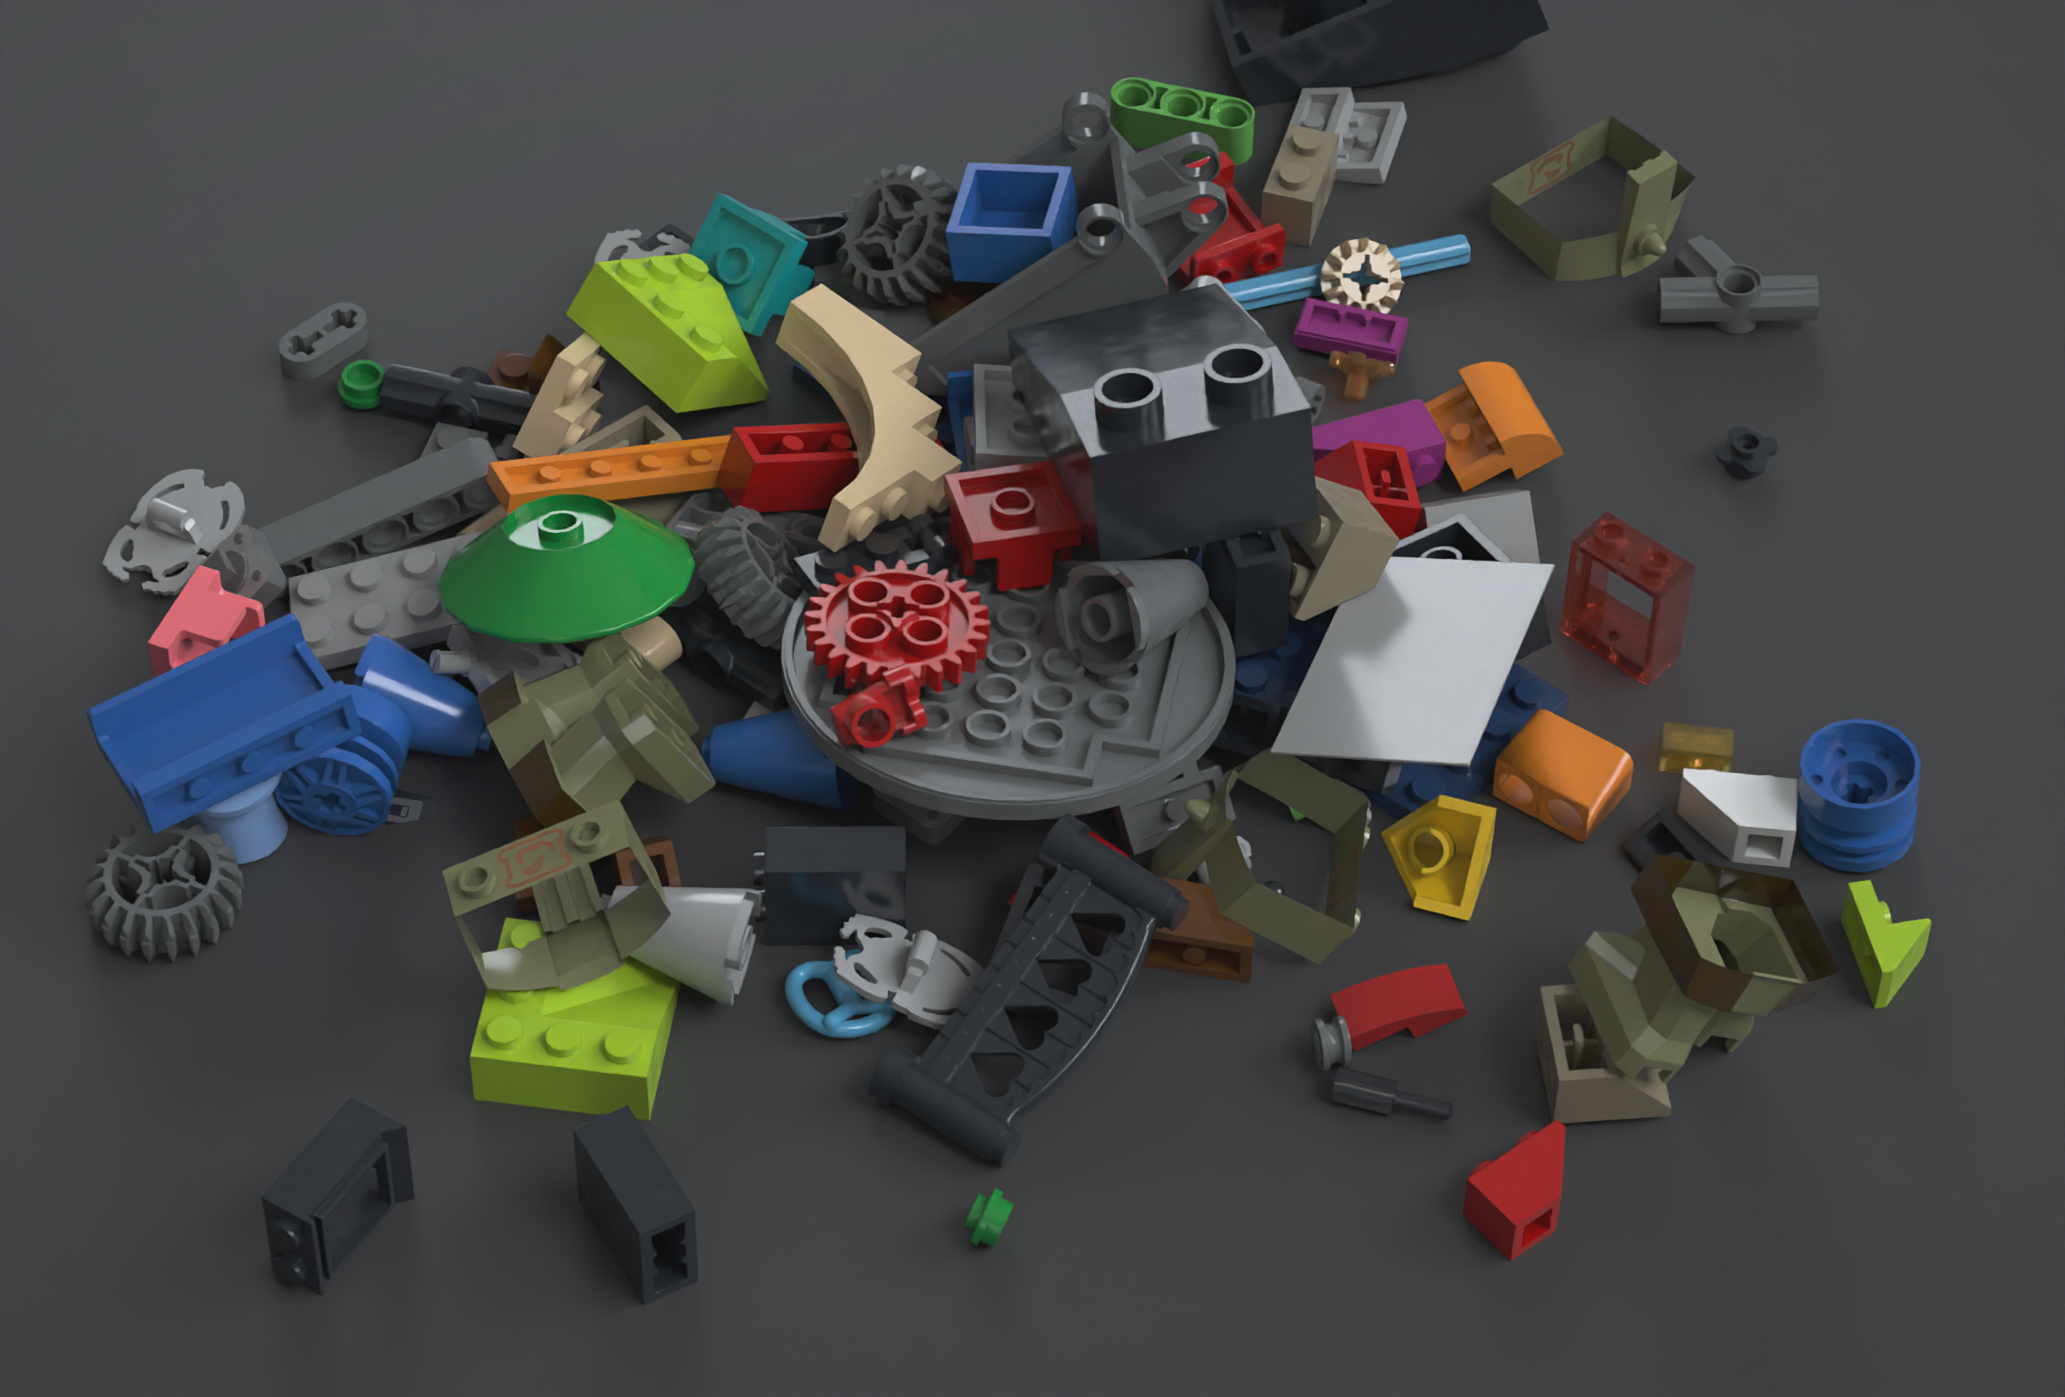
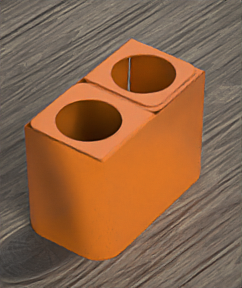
M1538 709L1497 758L1492 795L1577 841L1586 843L1629 791L1632 781L1633 760L1620 747L1548 710Z

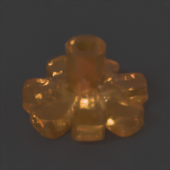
M1331 351L1329 361L1330 368L1340 369L1348 376L1344 396L1357 400H1365L1369 380H1384L1386 376L1394 377L1397 367L1388 361L1382 362L1372 358L1366 360V354L1349 351L1348 355L1341 351Z

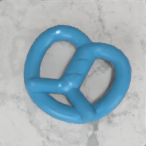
M860 950L845 951V959L848 960L850 955L859 954ZM832 960L810 961L800 964L789 973L785 981L786 998L797 1017L811 1029L829 1037L857 1038L872 1034L888 1025L898 1013L897 1010L891 1007L892 999L887 997L880 1004L867 998H861L857 992L835 978L836 973L833 970L834 963ZM816 978L823 979L839 1007L829 1012L826 1016L818 1012L808 1002L803 993L802 986L806 981ZM871 1014L860 1019L848 1020L854 1015Z

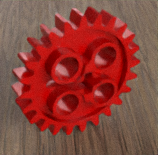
M880 560L876 561L875 571L867 572L861 566L855 565L853 566V578L836 573L834 574V586L820 584L819 597H810L809 611L805 612L806 650L814 652L813 663L815 666L827 665V677L829 679L845 674V688L848 689L860 682L865 683L866 688L881 681L880 673L905 663L915 679L918 697L920 696L921 686L925 685L933 691L940 693L942 692L943 679L959 685L962 681V671L975 673L977 660H985L986 645H989L990 636L988 606L980 605V593L978 591L967 592V581L965 579L949 583V570L944 569L935 575L928 574L927 563H922L915 571L907 570L904 560H899L895 569H887Z

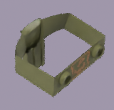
M1609 116L1492 183L1490 223L1554 281L1590 280L1615 274L1623 278L1646 268L1666 253L1665 242L1674 229L1682 203L1695 176L1678 164L1666 150L1662 151L1613 116ZM1605 155H1608L1628 170L1618 225L1620 231L1582 240L1561 242L1519 207L1520 204Z
M1272 747L1261 751L1250 760L1227 771L1218 783L1212 797L1205 801L1188 799L1185 802L1184 810L1189 818L1153 850L1150 872L1158 877L1186 880L1205 861L1213 895L1220 914L1319 965L1342 940L1345 941L1352 936L1361 918V911L1356 906L1362 853L1370 836V828L1366 826L1368 799L1293 755L1271 754ZM1237 778L1280 800L1335 834L1325 915L1261 885L1255 880L1239 846L1233 820L1226 817V796L1233 788Z
M619 799L442 870L454 917L487 989L533 990L560 986L564 990L598 979L625 965L623 959L646 943L671 915L657 871ZM630 847L649 878L633 892L605 911L589 862ZM532 886L545 936L528 942L522 949L510 947L503 950L481 953L461 914Z

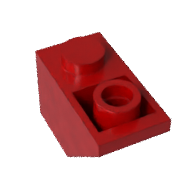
M1558 1119L1539 1132L1533 1130L1526 1133L1517 1141L1512 1150L1495 1161L1486 1160L1482 1162L1467 1178L1463 1215L1510 1261L1556 1231L1562 1191L1566 1127Z

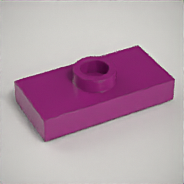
M1306 297L1294 332L1293 346L1396 367L1407 334L1409 318Z

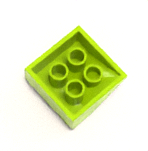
M682 253L678 255L595 262L566 312L568 317L676 413L765 401L770 393L723 286L707 273L709 271L708 266L694 255Z
M505 918L497 950L510 947L522 949L528 942L545 936L541 922ZM628 955L623 959L625 965L613 972L585 984L564 990L560 986L533 990L487 989L470 1053L474 1100L597 1115L608 1114L628 1105L636 1119L650 1121L681 982Z

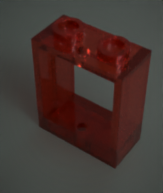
M1605 511L1572 540L1560 631L1648 686L1681 656L1695 566L1608 511ZM1609 571L1654 598L1650 619L1607 593ZM1615 636L1619 640L1612 641L1608 637Z

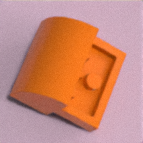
M1488 361L1466 366L1458 370L1463 381L1462 384L1424 404L1447 442L1445 461L1463 492L1509 468L1516 479L1564 454L1518 373L1507 364Z

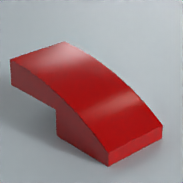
M1447 964L1428 965L1389 973L1330 995L1338 1016H1344L1347 1022L1351 1045L1354 1051L1407 1027L1414 1038H1417L1468 1015Z

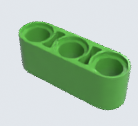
M1132 77L1116 82L1111 88V125L1131 147L1148 149L1190 132H1201L1208 134L1215 140L1219 153L1225 152L1234 163V166L1247 162L1252 156L1255 111L1252 105L1245 100ZM1192 151L1184 157L1202 160L1210 156L1202 151Z

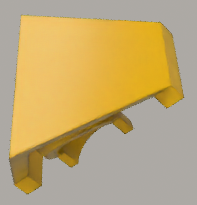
M1439 795L1380 832L1411 897L1413 907L1470 920L1490 862L1497 808Z

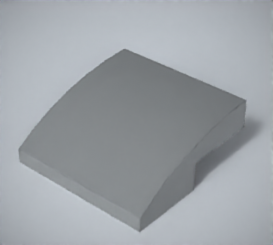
M1351 87L1303 88L1290 124L1339 134L1336 180L1365 184H1384L1407 119V114L1403 102L1355 103Z

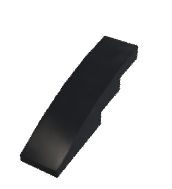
M1233 693V700L1226 722L1211 746L1254 757L1261 751L1274 745L1290 708ZM1293 755L1332 779H1338L1348 785L1391 797L1394 796L1403 762Z

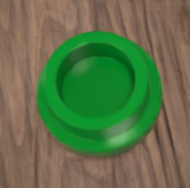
M358 360L347 365L338 381V394L342 402L356 409H370L381 405L380 393L385 374L382 366L371 360Z
M995 1188L990 1199L981 1194L978 1195L963 1226L974 1231L969 1243L978 1246L979 1242H982L994 1248L1014 1206V1203L1001 1198L1003 1191Z

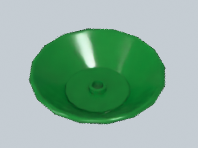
M559 494L538 498L519 506L450 557L437 587L445 612L475 633L513 643L565 644L614 635L657 617L685 594L696 564L687 541L659 521L599 498L583 494Z

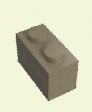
M1289 124L1263 190L1261 222L1263 225L1269 227L1279 223L1286 231L1285 242L1305 247H1310L1336 180L1339 134Z

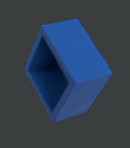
M968 163L945 232L954 281L1004 283L1072 240L1076 228V220L1079 216L1072 167Z

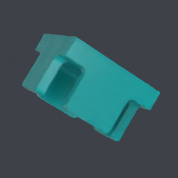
M721 193L717 194L688 254L701 259L708 266L709 271L707 273L723 286L741 329L751 335L760 337L773 314L785 316L790 301L806 293L815 276V271L807 266L798 264L808 242L804 241L807 235L767 212L747 207L734 198Z

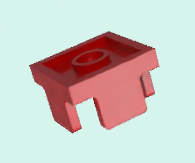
M1052 460L944 475V492L951 511L950 540L959 550L957 564L963 576L975 574V560L996 558L995 582L1000 591L1047 585L1052 582L1054 551L1059 562L1071 561L1072 546L1081 545V524Z

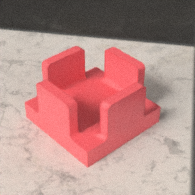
M199 565L148 641L153 678L228 643L230 638L237 639L264 626L265 617L262 603L225 591L221 586L220 572Z

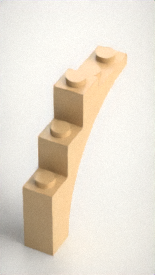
M823 284L790 301L775 344L802 364L828 391L848 422L858 452L859 474L853 482L833 497L818 541L836 552L855 539L862 541L870 534L874 527L887 519L893 521L900 514L911 520L919 514L931 515L935 511L938 513L945 511L949 504L944 492V475L959 473L963 462L935 443L938 431L934 427L942 407L914 388L917 383V376L914 373L922 353Z

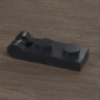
M919 514L909 520L903 528L874 534L862 541L850 542L836 552L825 548L815 553L794 558L793 576L810 597H819L820 584L834 586V574L836 573L853 578V566L855 565L861 566L867 572L875 571L876 561L880 560L887 569H895L898 561L904 560L907 570L915 571L919 565L927 563L928 574L934 575L939 571L948 570L954 566L959 557V550L947 536L941 535V527L930 515Z

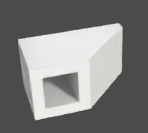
M1684 768L1677 814L1731 862L1789 868L1796 835L1798 779Z

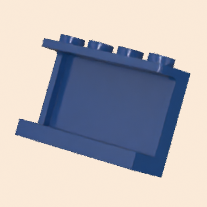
M293 613L287 614L90 708L86 713L99 751L153 834L363 733L350 691L342 680L336 683L332 681L307 645L300 623Z

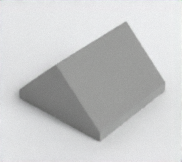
M1507 489L1420 504L1421 511L1414 534L1463 513L1513 562L1540 564L1530 490Z

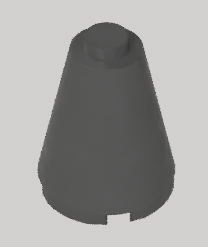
M1187 559L1089 562L1073 568L1066 575L1070 577L1066 586L1058 590L1055 600V615L1060 635L1069 651L1077 649L1089 661L1082 665L1097 674L1115 675L1132 668L1199 613L1208 601L1209 588L1206 577L1199 566Z

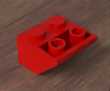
M1352 440L1314 462L1316 477L1361 491L1400 540L1414 534L1421 505L1405 447Z

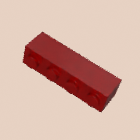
M848 423L734 427L716 478L733 508L740 505L748 510L752 508L758 512L829 509L833 497L853 482L859 474L857 447ZM937 437L935 443L945 449Z

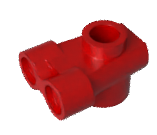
M904 663L880 673V682L857 694L849 695L843 701L828 708L837 738L843 747L859 743L867 748H877L886 744L896 731H899L902 736H906L928 726L926 713L918 698L915 679L907 664ZM864 712H866L865 716L861 720H859L861 715Z

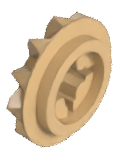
M1368 238L1345 241L1335 247L1323 263L1320 282L1324 298L1327 302L1387 314L1397 304L1400 291L1405 284L1401 279V262L1396 260L1388 251L1387 245L1378 244L1370 241ZM1365 259L1367 274L1382 282L1367 287L1365 295L1362 296V292H1359V284L1352 282L1351 279L1343 278V276L1360 271L1361 264L1364 263Z

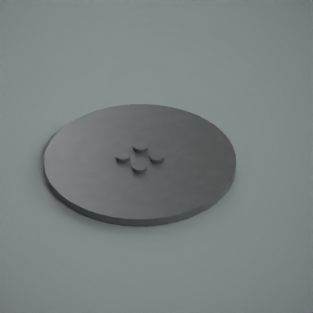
M950 516L934 518L941 527V535L947 536L950 539ZM1082 530L1081 545L1072 546L1071 561L1059 562L1054 551L1052 582L1047 585L1000 591L995 582L996 558L975 560L974 575L963 576L957 562L948 569L949 583L965 579L967 581V592L978 591L980 593V605L988 606V620L990 621L989 645H986L985 660H977L975 673L962 671V681L959 685L943 679L942 692L940 693L933 691L927 685L921 686L918 698L928 720V726L906 736H902L899 731H896L886 744L877 748H867L859 743L848 747L841 745L828 708L843 701L847 696L857 694L866 689V684L860 682L852 688H845V674L829 679L827 677V665H814V652L806 650L805 612L809 611L810 596L805 590H803L794 603L786 621L782 638L781 677L786 699L792 714L803 732L831 761L858 780L905 802L939 812L992 820L1029 821L1057 819L1066 814L1076 816L1115 807L1165 785L1186 771L1215 741L1226 722L1233 700L1236 672L1235 651L1229 629L1220 611L1208 596L1205 607L1132 668L1115 675H1101L1090 671L1082 665L1089 661L1077 649L1069 651L1060 635L1055 615V600L1058 590L1066 586L1070 577L1066 575L1077 566L1097 561ZM1154 555L1137 560H1161L1165 558L1160 555ZM864 712L861 715L859 720H861L865 716L866 712Z

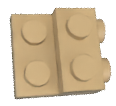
M586 332L556 356L512 447L523 452L525 458L559 455V453L595 434L600 425L603 415L596 412L604 394L595 390L592 386L602 373L607 360L600 356L604 348Z

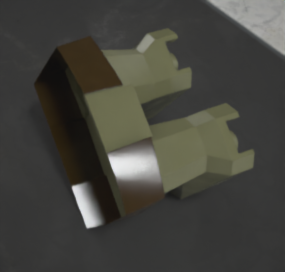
M621 632L592 639L581 662L529 682H526L513 670L478 694L486 726L526 803L536 819L545 828L619 799L620 801L636 781L642 782L688 804L715 786L716 782L698 748L690 739L692 735L698 732L699 727L683 697L673 683ZM607 856L589 862V865L599 872L608 865Z
M1660 854L1653 855L1630 887L1645 920L1634 935L1635 939L1632 936L1616 931H1594L1567 964L1614 1065L1630 1078H1635L1644 1067L1662 1069L1658 1073L1662 1083H1668L1684 1065L1693 1044L1701 1047L1711 1035L1725 1037L1727 1040L1724 1044L1728 1052H1733L1751 1032L1754 1026V1015L1766 1017L1773 1009L1779 1012L1807 1001L1817 994L1840 971L1794 880Z

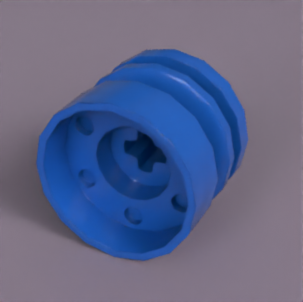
M345 685L352 695L363 733L283 771L274 792L277 802L287 813L306 826L332 835L356 836L372 832L386 822L399 782V776H401L411 744L413 731L409 718L396 703L378 692L356 685Z
M1855 718L1833 722L1813 733L1802 748L1796 831L1802 846L1817 861L1837 870L1862 873L1886 868L1903 858L1914 842L1921 760L1914 743L1894 727L1879 721Z

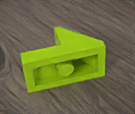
M1871 880L1848 883L1841 922L1875 1009L1883 1008L1888 1005L1922 959L1926 950L1932 922L1931 919L1926 918L1892 923L1888 905L1884 901H1878Z

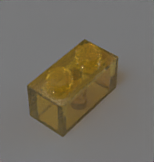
M1664 722L1660 745L1659 771L1683 774V769L1687 768L1730 773L1733 758L1734 729Z

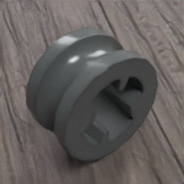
M1334 1016L1333 1022L1325 1024L1320 1018L1313 1019L1311 1022V1040L1314 1058L1319 1071H1329L1330 1066L1334 1063H1338L1343 1068H1350L1352 1065V1045L1344 1016Z

